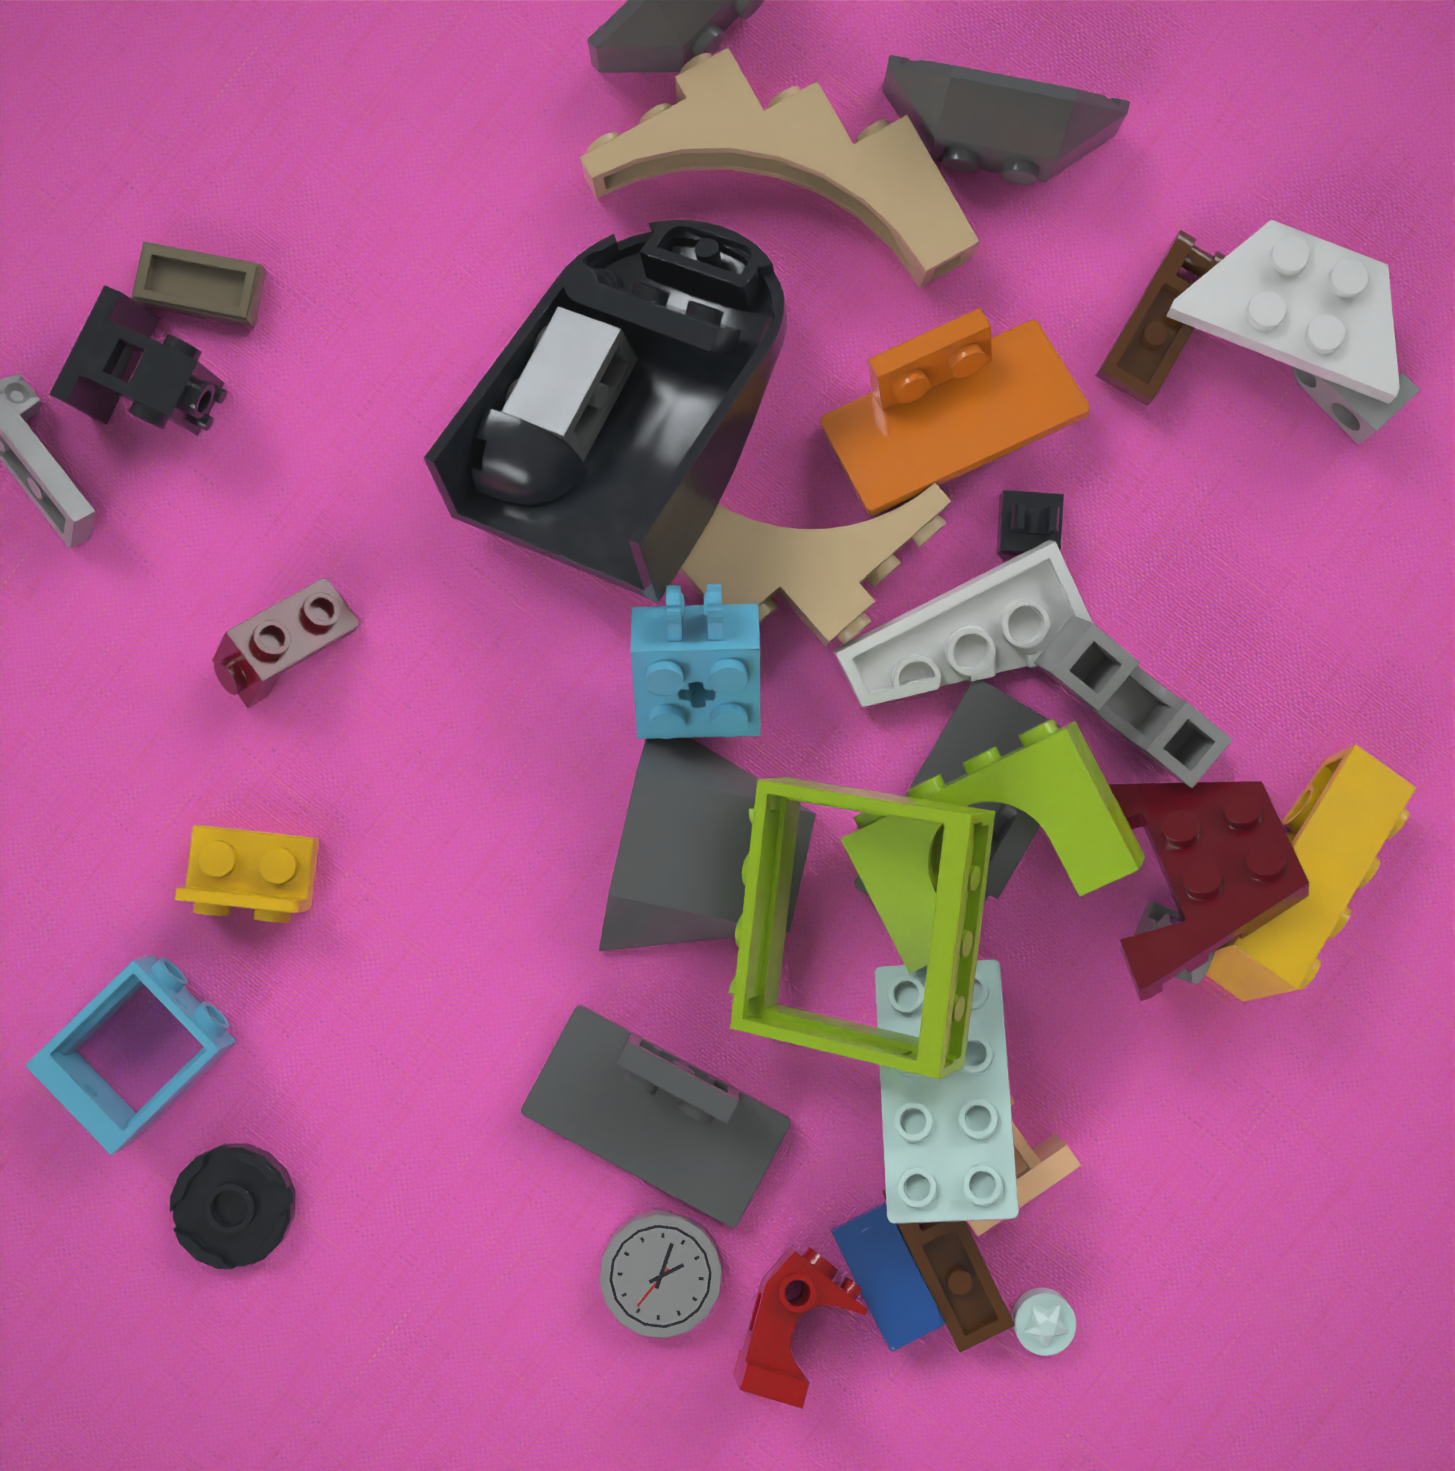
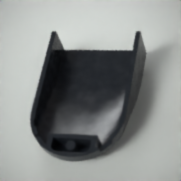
M693 220L649 223L651 232L635 235L618 242L615 235L612 234L590 246L571 261L559 274L424 456L426 465L452 518L656 602H659L666 591V585L671 584L713 516L734 473L783 346L787 330L784 292L774 272L773 263L756 244L735 231L715 224ZM577 265L611 270L620 275L624 288L632 291L634 283L637 281L670 292L667 304L686 310L688 301H694L724 312L721 323L742 330L735 353L711 352L577 303L570 299L565 291V277L568 271ZM561 307L621 328L638 357V361L584 460V464L589 470L578 484L554 500L533 505L507 502L476 491L472 478V467L482 468L483 453L486 445L485 440L476 438L479 425L487 408L502 411L510 385L520 378L533 354L537 335L544 327L548 326L557 308Z

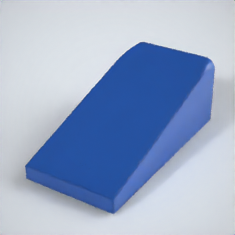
M885 1202L831 1229L857 1285L863 1289L861 1294L890 1351H895L945 1324L897 1225L891 1223L887 1218V1205Z

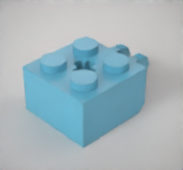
M707 584V591L704 593V605L685 606L681 585H666V606L631 607L630 653L637 739L761 736L758 604L722 605L721 584Z

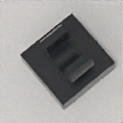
M1003 490L999 500L996 554L1020 555L1048 540L1055 541L1061 552L1064 494Z

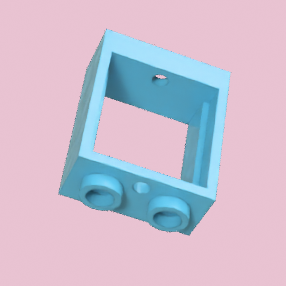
M154 955L133 960L25 1065L110 1155L131 1145L237 1042L227 1032L230 1024L226 1017L212 1004L206 1001L200 1004L184 987L188 981L182 971L171 961L163 957L157 959ZM145 985L204 1047L136 1113L76 1050Z

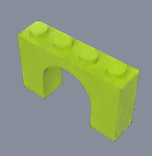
M1053 718L1018 735L1023 744L1022 747L1001 756L995 746L963 762L962 765L967 774L946 784L941 774H938L907 790L909 797L962 806L980 802H999L1026 812L1040 824L1048 835L1079 897L1138 871L1146 858L1076 721L1058 728ZM861 812L853 817L857 827L840 839L910 974L928 966L944 826Z

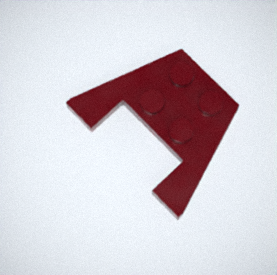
M1262 781L1197 782L1193 788L1184 783L1108 784L1131 829L1144 827L1182 919L1180 923L1120 939L1121 951L1140 1001L1150 999L1163 991L1162 984L1186 969L1190 973L1209 961V954L1236 936H1239L1241 939L1245 938L1309 896L1307 876Z

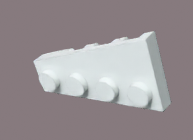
M1048 540L849 641L845 646L841 645L833 649V652L859 704L865 707L938 690L940 686L966 680L972 682L995 676L996 673L1025 666L1030 668L1036 667L1037 665L1033 662L1072 615L1092 622L1057 543Z

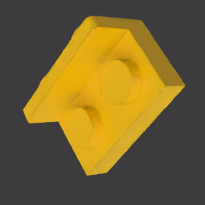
M193 825L186 886L176 887L174 900L193 902L192 913L230 916L231 906L254 909V920L290 923L292 913L311 910L319 838Z

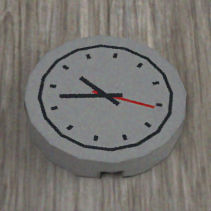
M654 1210L633 1216L614 1232L602 1256L599 1282L605 1304L620 1324L641 1336L669 1338L689 1332L707 1318L719 1297L722 1264L716 1243L700 1223L689 1217L685 1218L679 1214H672V1211Z

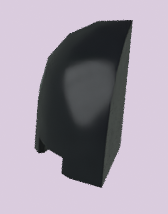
M487 408L476 434V438L486 441L482 468L472 467V478L476 491L507 502L533 505L554 500L573 489L589 470L576 452L545 429L521 418Z

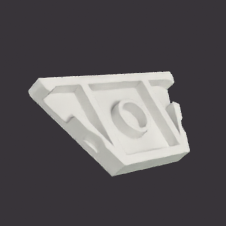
M1274 220L1267 222L1174 299L1166 316L1387 404H1390L1396 398L1400 389L1388 264Z

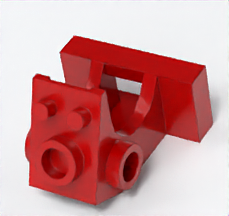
M789 1247L761 1279L743 1349L739 1350L733 1376L741 1391L801 1409L804 1407L810 1382L795 1363L791 1352L792 1333L798 1319L810 1309L822 1305L836 1306L863 1315L867 1313V1308L856 1300L863 1289L847 1277L840 1287L834 1283L832 1279L838 1272V1269L811 1247H808L802 1256ZM793 1280H801V1293L794 1299H786L785 1289L787 1285Z

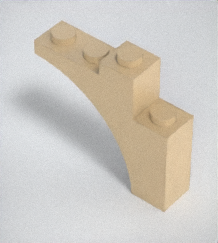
M934 483L919 496L891 512L853 525L827 529H796L774 526L749 519L718 504L713 516L679 572L703 599L704 593L707 591V584H721L722 605L758 604L759 625L778 608L771 599L779 594L825 647L835 638H838L845 646L872 622L865 612L871 608L875 600L861 584L867 579L873 587L877 586L901 564L895 554L908 542L913 540L920 548L947 523L940 514L945 511L951 500Z

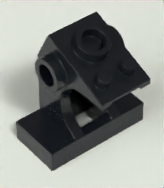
M104 285L49 395L106 425L118 401L123 397L133 402L128 412L163 430L168 420L198 436L201 429L207 431L212 426L213 417L209 413L215 402L221 404L225 400L227 390L222 388L224 382L198 361L202 354L199 349L167 334L163 343L151 339L160 317L122 292Z

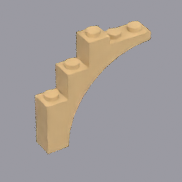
M729 48L713 56L711 53L700 54L683 66L680 74L675 76L677 104L671 106L670 103H663L655 106L642 116L639 125L621 135L617 132H611L599 137L588 147L587 153L580 157L584 178L596 199L639 180L690 170H735L779 178L822 195L861 220L895 253L919 289L971 261L980 242L908 115L889 124L887 119L873 123L857 136V143L853 144L818 81L802 90L799 86H793L780 92L768 104L769 108L764 110Z

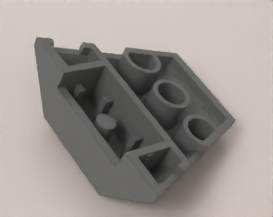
M652 738L645 740L609 889L599 951L735 938L736 925L743 914L746 887L742 881V867L750 851L752 823L749 819V808H754L758 778L692 738ZM801 804L786 932H790L816 813Z

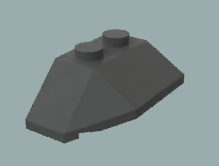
M627 0L587 39L591 64L600 73L680 72L683 66L694 57L703 53H711L713 55L725 38L724 31L739 16L745 20L753 15L764 0Z
M889 55L882 92L899 117L902 118L908 115L934 161L942 162L944 168L957 173H973L977 169L1001 173V177L1004 180L1020 185H1029L1036 181H1048L1114 137L1127 116L1130 101L1109 99L1105 95L956 65L925 60L912 61L909 58Z

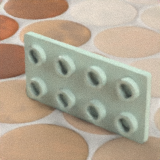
M995 959L977 960L964 1068L941 1079H935L880 1065L887 1218L893 1224L1016 1219L1019 1215L1000 963ZM905 965L881 966L875 970L878 1028L919 1037L928 966L910 974Z

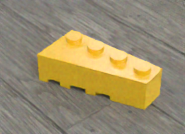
M1356 744L1327 757L1282 820L1283 825L1290 829L1287 836L1309 881V896L1245 938L1241 939L1239 936H1236L1217 948L1205 975L1242 1002L1304 989L1314 979L1320 969L1321 960L1317 956L1327 939L1335 937L1348 922L1351 910L1347 905L1355 891L1364 887L1376 874L1380 866V859L1376 856L1385 840L1395 836L1406 823L1409 811L1405 807L1416 787Z

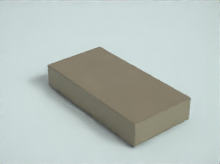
M143 241L131 299L143 307L255 328L266 269L259 263Z

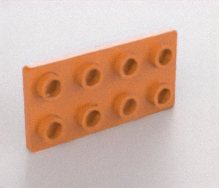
M978 308L868 358L872 393L822 415L819 420L821 429L868 515L874 516L920 495L934 483L938 486L1087 418L1090 413V405L1037 320L1031 319L991 338V325L981 308Z

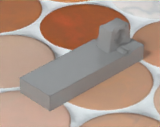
M20 374L0 379V460L71 549L91 538L95 510L26 423L27 420L40 412V398Z

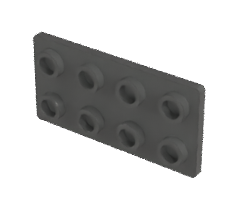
M981 679L972 681L908 789L938 774H941L945 784L967 774L962 765L963 762L995 746L1001 756L1006 755L1023 746L1018 735L1049 719ZM980 802L968 805V807L995 811L984 903L988 896L999 898L1040 827V824L1026 812L999 802ZM858 874L854 881V886L869 896Z
M578 1005L574 1009L521 1108V1113L529 1119L729 1227H736L791 1125L790 1118L782 1112L583 1005Z

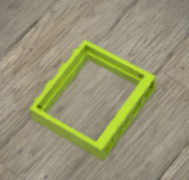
M790 777L757 779L754 808H749V819L752 823L750 851L742 867V881L746 886L743 914L740 916L735 930V941L739 950L736 975L729 988V994H734L730 1029L935 1079H941L964 1068L995 811ZM800 802L944 826L919 1037L778 1005Z

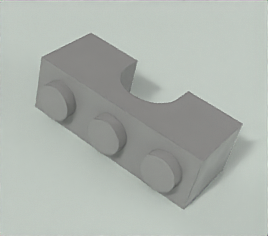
M1071 616L1033 662L1168 774L1191 788L1196 785L1233 741V739L1191 704L1168 691L1138 666L1140 662L1095 624L1077 616Z

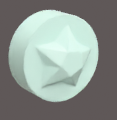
M1049 1288L1031 1289L1022 1294L1013 1307L1014 1332L1021 1344L1030 1352L1043 1356L1054 1355L1063 1351L1073 1340L1076 1332V1317L1069 1303L1057 1291Z

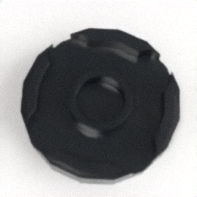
M248 1143L222 1144L201 1153L179 1174L170 1195V1212L173 1211V1221L176 1225L173 1230L179 1244L195 1260L217 1269H234L235 1267L247 1266L264 1260L287 1237L295 1217V1189L287 1169L270 1152Z

